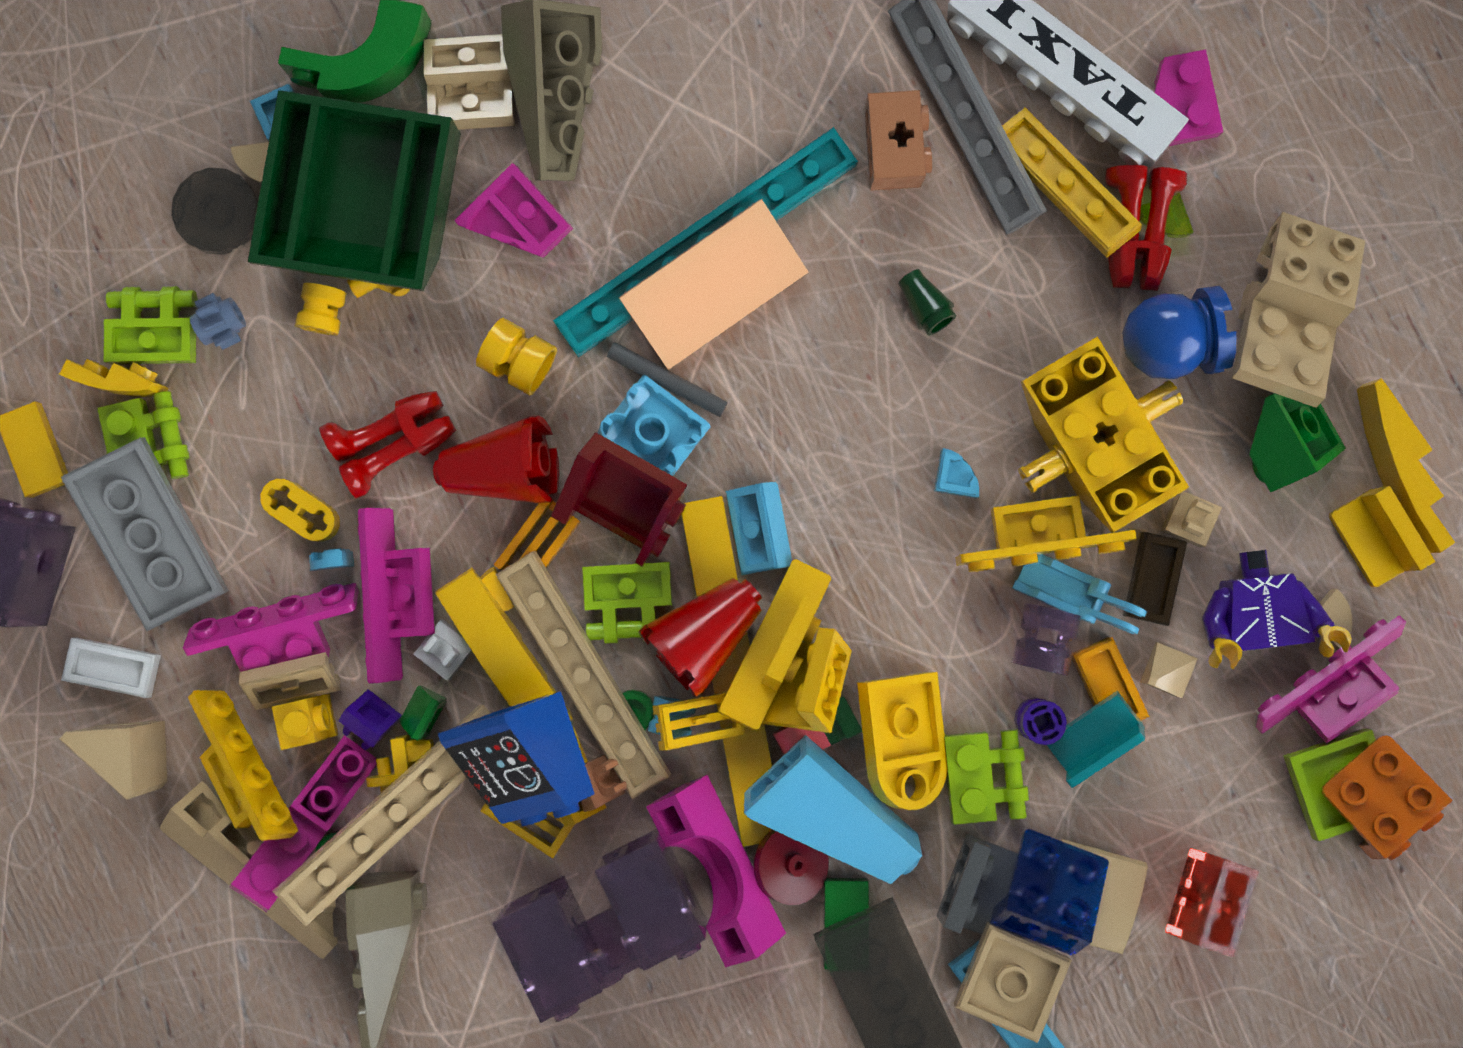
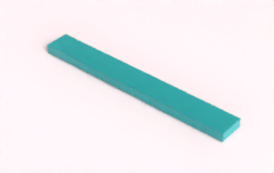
M831 128L558 316L553 322L578 358L633 321L618 297L758 200H763L774 219L778 221L856 167L858 164L857 159L835 128Z

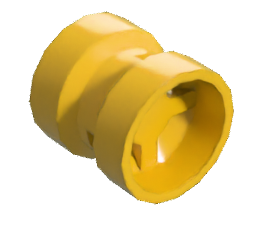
M303 283L300 297L303 299L304 305L303 309L297 313L295 326L310 332L338 336L341 324L337 317L338 309L345 304L346 292L322 284Z

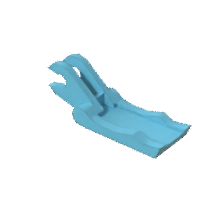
M1043 554L1037 555L1038 563L1023 565L1019 577L1015 580L1012 587L1018 592L1088 623L1094 624L1097 619L1131 634H1138L1139 628L1100 612L1103 603L1139 617H1145L1147 613L1146 610L1134 604L1107 595L1111 587L1110 583L1083 573Z

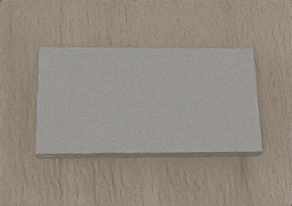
M145 437L134 440L61 476L62 481L146 631L229 591Z

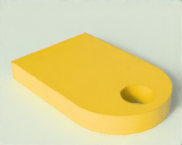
M922 672L858 682L866 768L872 790L883 803L893 808L918 810L928 806L940 794L948 770L938 672ZM912 776L915 782V791L908 798L905 792V783L908 777Z

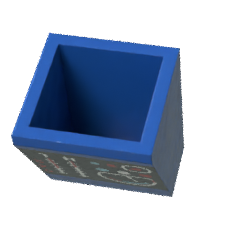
M561 691L497 710L438 733L440 743L501 824L520 820L521 826L531 825L546 819V813L552 812L554 818L564 817L579 811L578 802L595 794Z

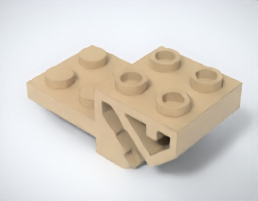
M1285 212L1280 214L1271 226L1256 260L1263 265L1264 269L1268 270L1267 278L1263 283L1252 280L1251 284H1247L1243 293L1238 317L1243 319V325L1232 375L1233 379L1315 408L1325 400L1336 330L1355 309L1366 240Z

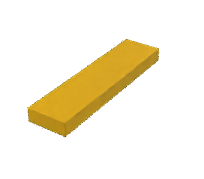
M1026 107L1002 125L1031 181L1106 258L1141 230L1142 224Z

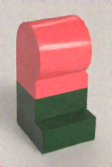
M841 694L831 733L781 727L773 733V736L785 755L805 735L823 750L845 738L848 739L862 732V728L845 697Z

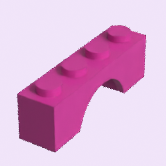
M708 775L682 784L646 806L665 846L681 847L691 852L702 863L709 876L713 891V908L706 929L725 967L757 959L786 934L769 898L763 893L757 883L754 868Z

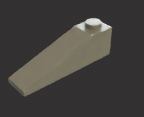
M525 0L501 5L503 53L535 180L574 181L585 133L581 125L585 104H591L594 91L589 88L593 67L599 66L602 54L601 8L547 0Z
M420 871L367 873L345 890L348 949L358 950L356 969L352 973L353 987L363 990L364 998H361L359 1001L357 1012L361 1048H383L421 917V910H425L427 906L426 883H420Z

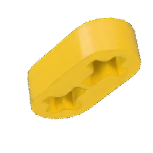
M274 479L263 487L260 494V502L263 509L303 538L310 541L325 542L337 534L340 527V518L337 511L299 484L287 479ZM289 489L287 497L298 506L295 510L282 505L276 508L278 499L274 497L277 490L285 492ZM308 511L311 514L321 515L324 512L323 521L327 524L326 529H316L312 532L311 529L314 524L303 516L304 513Z

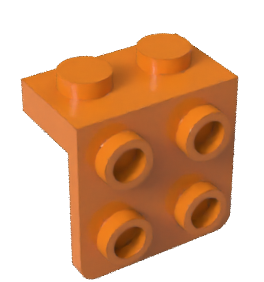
M1390 736L1378 737L1322 787L1323 796L1365 839L1359 847L1371 859L1388 858L1391 861L1400 856L1411 845L1408 839L1420 829L1425 832L1436 825L1444 817L1441 811L1453 801Z

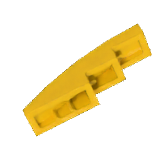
M1382 378L1365 383L1357 388L1365 435L1384 487L1390 486L1429 552L1441 553L1456 542L1430 507L1444 497L1419 461V459L1430 453L1433 449Z
M470 568L436 590L435 594L458 631L510 707L556 693V690L547 679L546 672L522 641L521 633L473 568ZM566 705L570 720H572V712Z

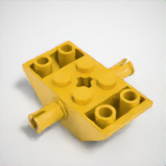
M1097 336L1021 381L1034 425L1050 450L1026 466L1018 468L1022 480L1039 472L1038 476L1024 483L1032 493L1064 473L1077 496L1079 495L1080 500L1111 533H1114L1189 488L1151 425V421L1183 404L1180 392L1164 401L1162 400L1164 396L1178 389L1170 380L1165 381L1159 387L1136 399ZM1098 430H1102L1106 437L1105 442L1097 444L1093 436L1098 433Z

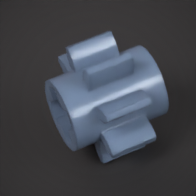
M212 293L195 301L198 310L195 311L196 314L190 316V323L204 345L207 346L214 342L216 347L220 346L224 350L242 341L238 333L240 329L246 327V321L238 305L231 297L222 301L220 296L216 297Z

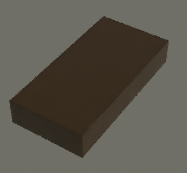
M1141 532L1126 602L1146 610L1147 613L1145 617H1139L1124 611L1123 616L1169 626L1187 541Z

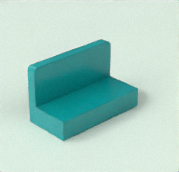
M1116 691L1068 723L1061 739L1053 744H1048L1047 747L1067 771L1066 782L1071 788H1074L1145 740V727L1120 693Z

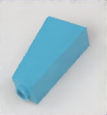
M807 735L800 739L744 792V814L751 820L889 884H892L902 874H909L923 856L918 833Z

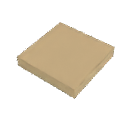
M987 922L953 1004L964 1012L1038 1043L1072 960L1066 955Z

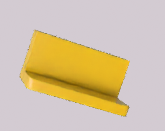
M1390 486L1370 489L1329 514L1335 529L1371 587H1379L1404 571H1421L1435 563L1434 558Z

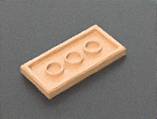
M761 199L625 292L618 299L665 368L669 370L809 272Z

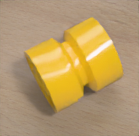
M502 317L493 325L484 339L476 358V366L497 378L506 375L509 385L531 396L537 391L554 362L557 347L536 335L529 339L526 338V332L522 327Z

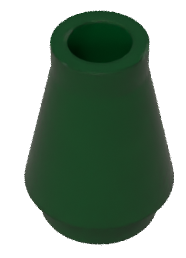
M920 269L909 272L899 281L898 285L905 295L919 330L924 329L927 335L930 336L943 330L954 321L957 316L953 311L954 303L922 274Z

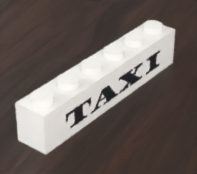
M950 0L948 3L947 18L950 20L949 25L957 34L966 39H969L970 36L983 45L984 53L991 60L1000 65L1005 62L1016 70L1017 78L1026 87L1032 90L1039 88L1051 97L1050 102L1055 109L1066 116L1075 115L1085 123L1084 129L1090 136L1100 142L1107 140L1120 150L1118 152L1120 158L1128 165H1144L1148 167L1149 171L1189 120L1033 0Z

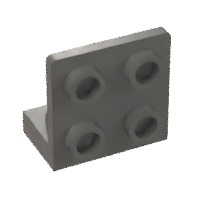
M966 833L936 916L944 928L960 934L963 927L982 934L987 922L1024 937L1049 867L1043 862Z

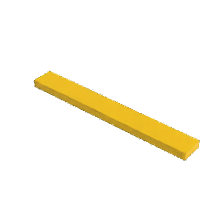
M722 496L686 502V507L682 513L697 597L732 578L738 581ZM747 632L713 678L714 694L728 692L750 647ZM722 703L716 704L718 711ZM731 719L720 721L721 729L733 726ZM761 724L757 731L744 726V735L723 739L743 847L760 844L765 835L772 830L751 820L744 814V792L772 767L764 724Z

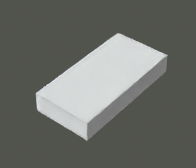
M71 638L61 681L142 698L152 697L161 655L82 638Z

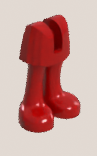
M1120 165L1107 168L1105 173L1106 184L1111 188L1119 190L1121 204L1140 222L1142 196L1147 180L1148 167L1144 165ZM1157 167L1150 171L1148 187L1151 191V199L1144 240H1139L1138 232L1108 257L1113 288L1129 289L1133 280L1135 260H1141L1140 289L1158 291L1172 252L1169 246L1164 245L1168 211L1175 193L1183 191L1187 185V173L1185 171L1169 167Z
M437 391L419 393L397 400L394 411L356 430H345L334 422H328L319 427V432L331 455L340 463L386 437L401 431L404 432L403 436L386 447L361 459L350 460L338 467L345 485L355 499L369 492L373 478L380 471L417 451L422 456H426L456 431L450 416L440 417L419 428L416 425V422L436 413L444 406Z

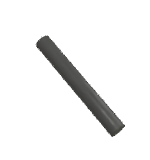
M616 342L612 344L607 354L609 359L641 376H648L658 385L718 417H721L728 404L725 400Z

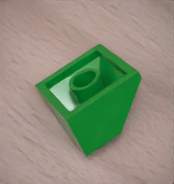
M1272 393L1265 398L1249 456L1253 461L1252 467L1256 477L1266 484L1271 493L1317 473L1343 452L1346 447L1321 404L1315 408Z

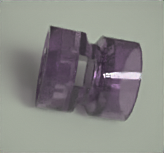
M1025 603L1020 622V628L1025 632V635L1016 640L1011 663L1068 676L1073 652L1068 648V643L1077 639L1082 616ZM1039 628L1058 632L1056 643L1037 640Z

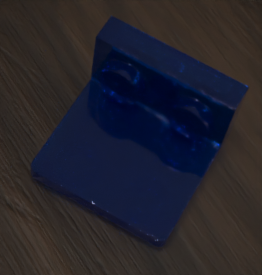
M1027 829L1022 835L1008 894L994 906L990 924L1069 955H1075L1092 943L1109 861L1094 853L1032 829Z

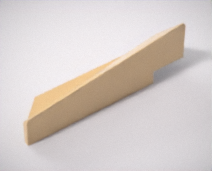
M203 781L169 810L160 826L163 833L228 885L233 882L263 843L252 825L249 828H234L224 806ZM277 898L267 913L256 906L321 959H324L338 944V939L334 937L333 932L335 900L306 927L279 898Z

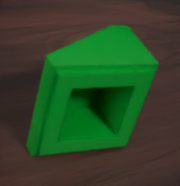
M424 686L416 688L400 718L401 726L411 738L418 741L430 735L447 702L446 698Z

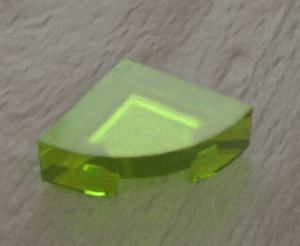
M1179 192L1174 195L1170 203L1165 235L1171 238H1183L1190 236L1194 231ZM1150 202L1141 205L1140 220L1146 226Z

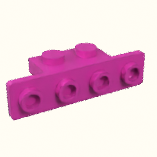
M360 508L358 510V535L360 543V575L362 580L367 681L370 684L399 681L403 678L401 637L435 634L430 548L396 550L393 510L391 508Z
M356 583L347 585L332 584L317 593L303 597L292 595L283 598L277 604L262 608L247 607L235 615L218 620L215 618L203 619L189 629L183 650L186 656L228 645L240 672L324 652L329 657L330 647L319 624V620L354 611L357 606L359 589Z
M1399 615L1389 623L1384 619L1376 622L1364 633L1363 637L1365 640L1353 648L1350 646L1347 652H1344L1342 647L1338 649L1328 659L1330 664L1318 673L1314 669L1304 673L1294 682L1293 687L1295 689L1282 698L1279 694H1276L1267 699L1258 708L1260 714L1257 716L1256 728L1263 734L1297 710L1327 744L1398 694L1400 689L1371 657L1402 635L1406 621Z

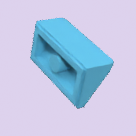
M766 482L726 491L741 575L789 567L792 557L778 484L776 482Z

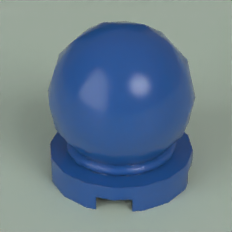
M1221 286L1196 289L1192 300L1183 294L1168 293L1158 294L1144 300L1128 315L1122 332L1126 357L1147 376L1158 379H1177L1191 374L1198 366H1200L1205 374H1216L1225 372L1224 369L1232 368L1236 355L1237 336L1236 331L1227 332L1224 311L1232 310V305L1226 291Z

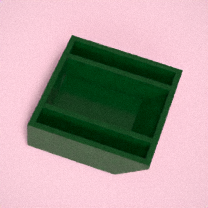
M278 90L248 263L424 291L440 258L461 133L452 118Z

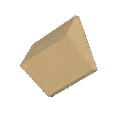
M165 721L103 724L65 732L60 738L65 745L126 800L161 789L167 783Z

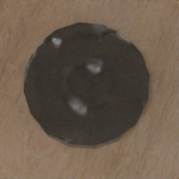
M206 168L192 173L180 183L172 199L171 216L176 231L189 245L207 254L224 255L233 252V249L238 248L241 244L244 246L252 239L258 198L255 196L252 187L241 176L224 168Z

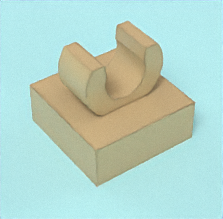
M1183 491L1174 497L1161 531L1200 548L1206 547L1222 507Z

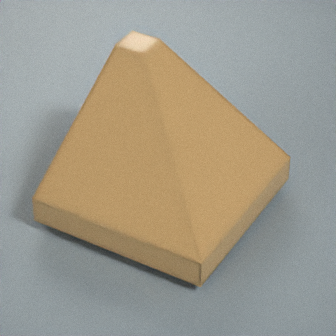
M1155 642L1140 682L1182 699L1198 658Z

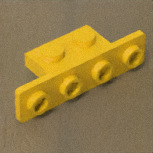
M1078 495L993 507L990 510L997 549L960 554L955 557L956 566L968 565L969 572L995 569L994 561L1011 559L1012 566L1038 563L1037 555L1054 553L1055 560L1081 557V549L1097 547L1098 554L1124 551V543L1137 539L1135 530L1086 536L1080 497Z
M797 559L791 562L719 708L721 715L751 730L757 731L760 728L782 681L785 680L792 683L803 661L802 658L796 656L802 640L811 644L822 620L814 617L831 581L830 575Z
M194 690L188 696V700L211 743V746L199 758L234 828H249L252 825L262 841L292 838L298 832V828L290 815L289 808L281 798L269 770L265 767L257 752L250 734L245 729L233 701L225 691Z

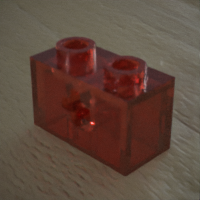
M1190 848L1165 933L1199 947L1234 958L1259 871L1225 858Z

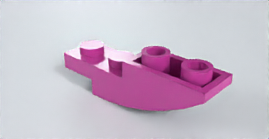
M344 735L289 807L290 815L298 828V832L292 838L263 841L229 887L267 913L278 898L272 891L305 862L375 768L377 758Z

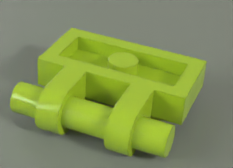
M163 286L161 291H142L140 287H124L122 291L107 292V307L109 309L121 308V319H104L103 362L108 364H132L133 362L137 364L196 363V333L192 328L190 318H179V312L182 307H196L195 301L198 300L196 291L180 290L178 286ZM143 308H160V318H141V312Z
M164 391L153 394L156 410L152 413L148 412L146 400L141 398L97 408L107 454L134 440L145 437L160 466L168 465L171 479L189 476L186 460L190 456L187 445L182 444L178 427V423L182 421L179 408L174 407L171 392ZM160 427L164 448L157 451L152 429Z
M670 562L645 563L643 567L638 564L582 567L585 610L602 609L603 622L586 623V634L590 640H604L605 644L618 643V639L641 638L638 631L646 624L656 620L655 606L672 605ZM641 607L642 620L617 621L618 608Z
M1018 730L1000 731L1002 743L1000 748L989 747L987 732L945 735L948 768L946 777L951 823L953 825L997 821L995 803L1008 802L1009 819L1027 818L1025 801L1029 800L1028 786L1023 785L1021 762L1025 761L1024 747L1019 746ZM1004 763L1006 786H993L991 764Z

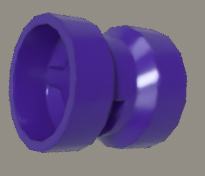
M1040 698L1027 699L1019 705L1015 712L1014 721L1019 733L1037 744H1053L1061 739L1066 731L1067 721L1065 713L1060 706L1051 701Z

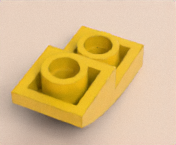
M88 358L83 365L66 359L59 375L72 381L124 396L153 397V394L168 391L169 389L155 381L158 373L135 362L132 363L130 369L113 363L109 369Z

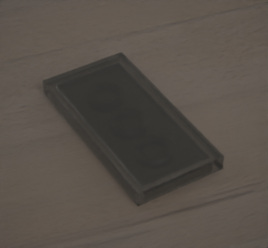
M893 897L813 934L865 1048H962Z

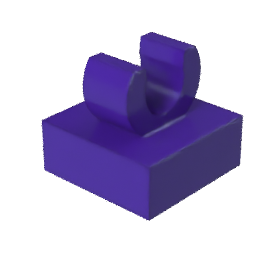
M368 689L344 710L338 722L344 725L343 734L345 736L353 732L364 741L361 748L367 750L370 747L373 748L396 726L402 715Z

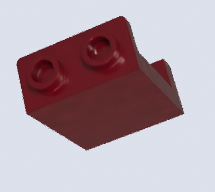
M595 432L577 454L551 517L566 525L577 511L641 548L635 563L643 567L651 554L659 557L671 536L665 532L667 525L674 527L686 507V504L681 502L680 499L687 484Z

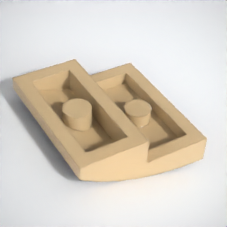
M502 34L424 39V78L427 84V114L451 117L458 130L515 126L514 93L503 53Z
M1062 839L1048 874L1050 886L1036 920L1038 931L1123 954L1140 904L1148 869L1147 863Z

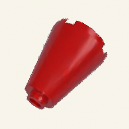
M539 415L529 416L440 452L438 460H435L433 464L434 479L439 486H442L445 492L451 494L532 503H549L553 501L549 494H555L558 491L560 476L557 447L548 448L545 437L553 435L551 428L543 417Z
M732 578L646 624L638 633L647 646L652 643L657 649L655 656L687 691L690 689L692 695L697 698L706 690L762 610L758 602L762 597L748 580L744 579L739 583L736 579Z

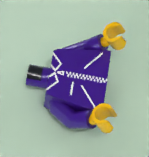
M1266 550L1239 553L1242 578L1220 581L1219 589L1213 593L1202 616L1209 646L1214 649L1208 659L1209 665L1213 668L1219 667L1222 662V655L1229 659L1230 667L1234 669L1242 657V651L1315 642V636L1322 638L1319 644V651L1324 657H1332L1334 653V646L1330 641L1340 644L1344 652L1348 651L1352 641L1351 634L1345 628L1334 625V622L1308 588L1296 579L1293 573L1270 575Z

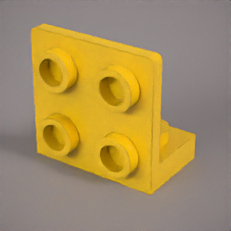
M819 627L815 643L801 642L796 656L802 658L803 661L792 683L785 680L782 681L762 724L826 733L832 732L852 652L836 629Z

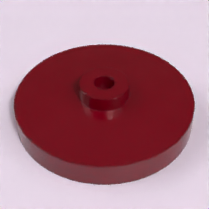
M773 829L760 842L754 859V872L760 889L771 900L785 905H800L816 896L825 883L829 868L827 854Z

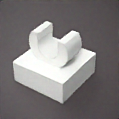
M440 620L435 626V634L428 635L413 655L445 680L449 681L470 656L472 650L459 631L445 620Z

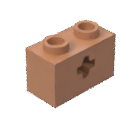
M920 90L868 93L864 111L870 191L921 188L926 173L932 172L931 147H924L923 131L929 130L928 105H921ZM893 135H900L901 141L906 142L905 146L898 147L897 140L892 139Z

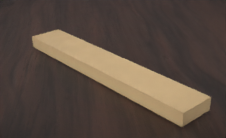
M537 552L529 553L497 573V578L607 759L617 760L619 765L613 769L621 782L626 781V790L630 797L634 799L669 778L671 775L669 769Z
M480 704L456 726L487 715L490 712L484 705ZM438 741L272 892L306 927L467 777L440 741Z

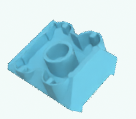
M642 375L638 382L628 390L624 400L613 413L608 414L601 422L598 434L673 476L710 429V424L648 376Z

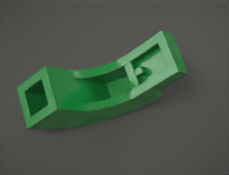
M380 0L373 30L366 41L357 49L343 55L328 56L281 47L278 64L293 83L306 88H316L325 98L363 103L392 91L411 74L423 55L424 39H428L432 22L423 5L399 0Z

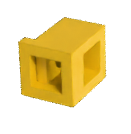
M330 693L272 706L281 750L338 736Z

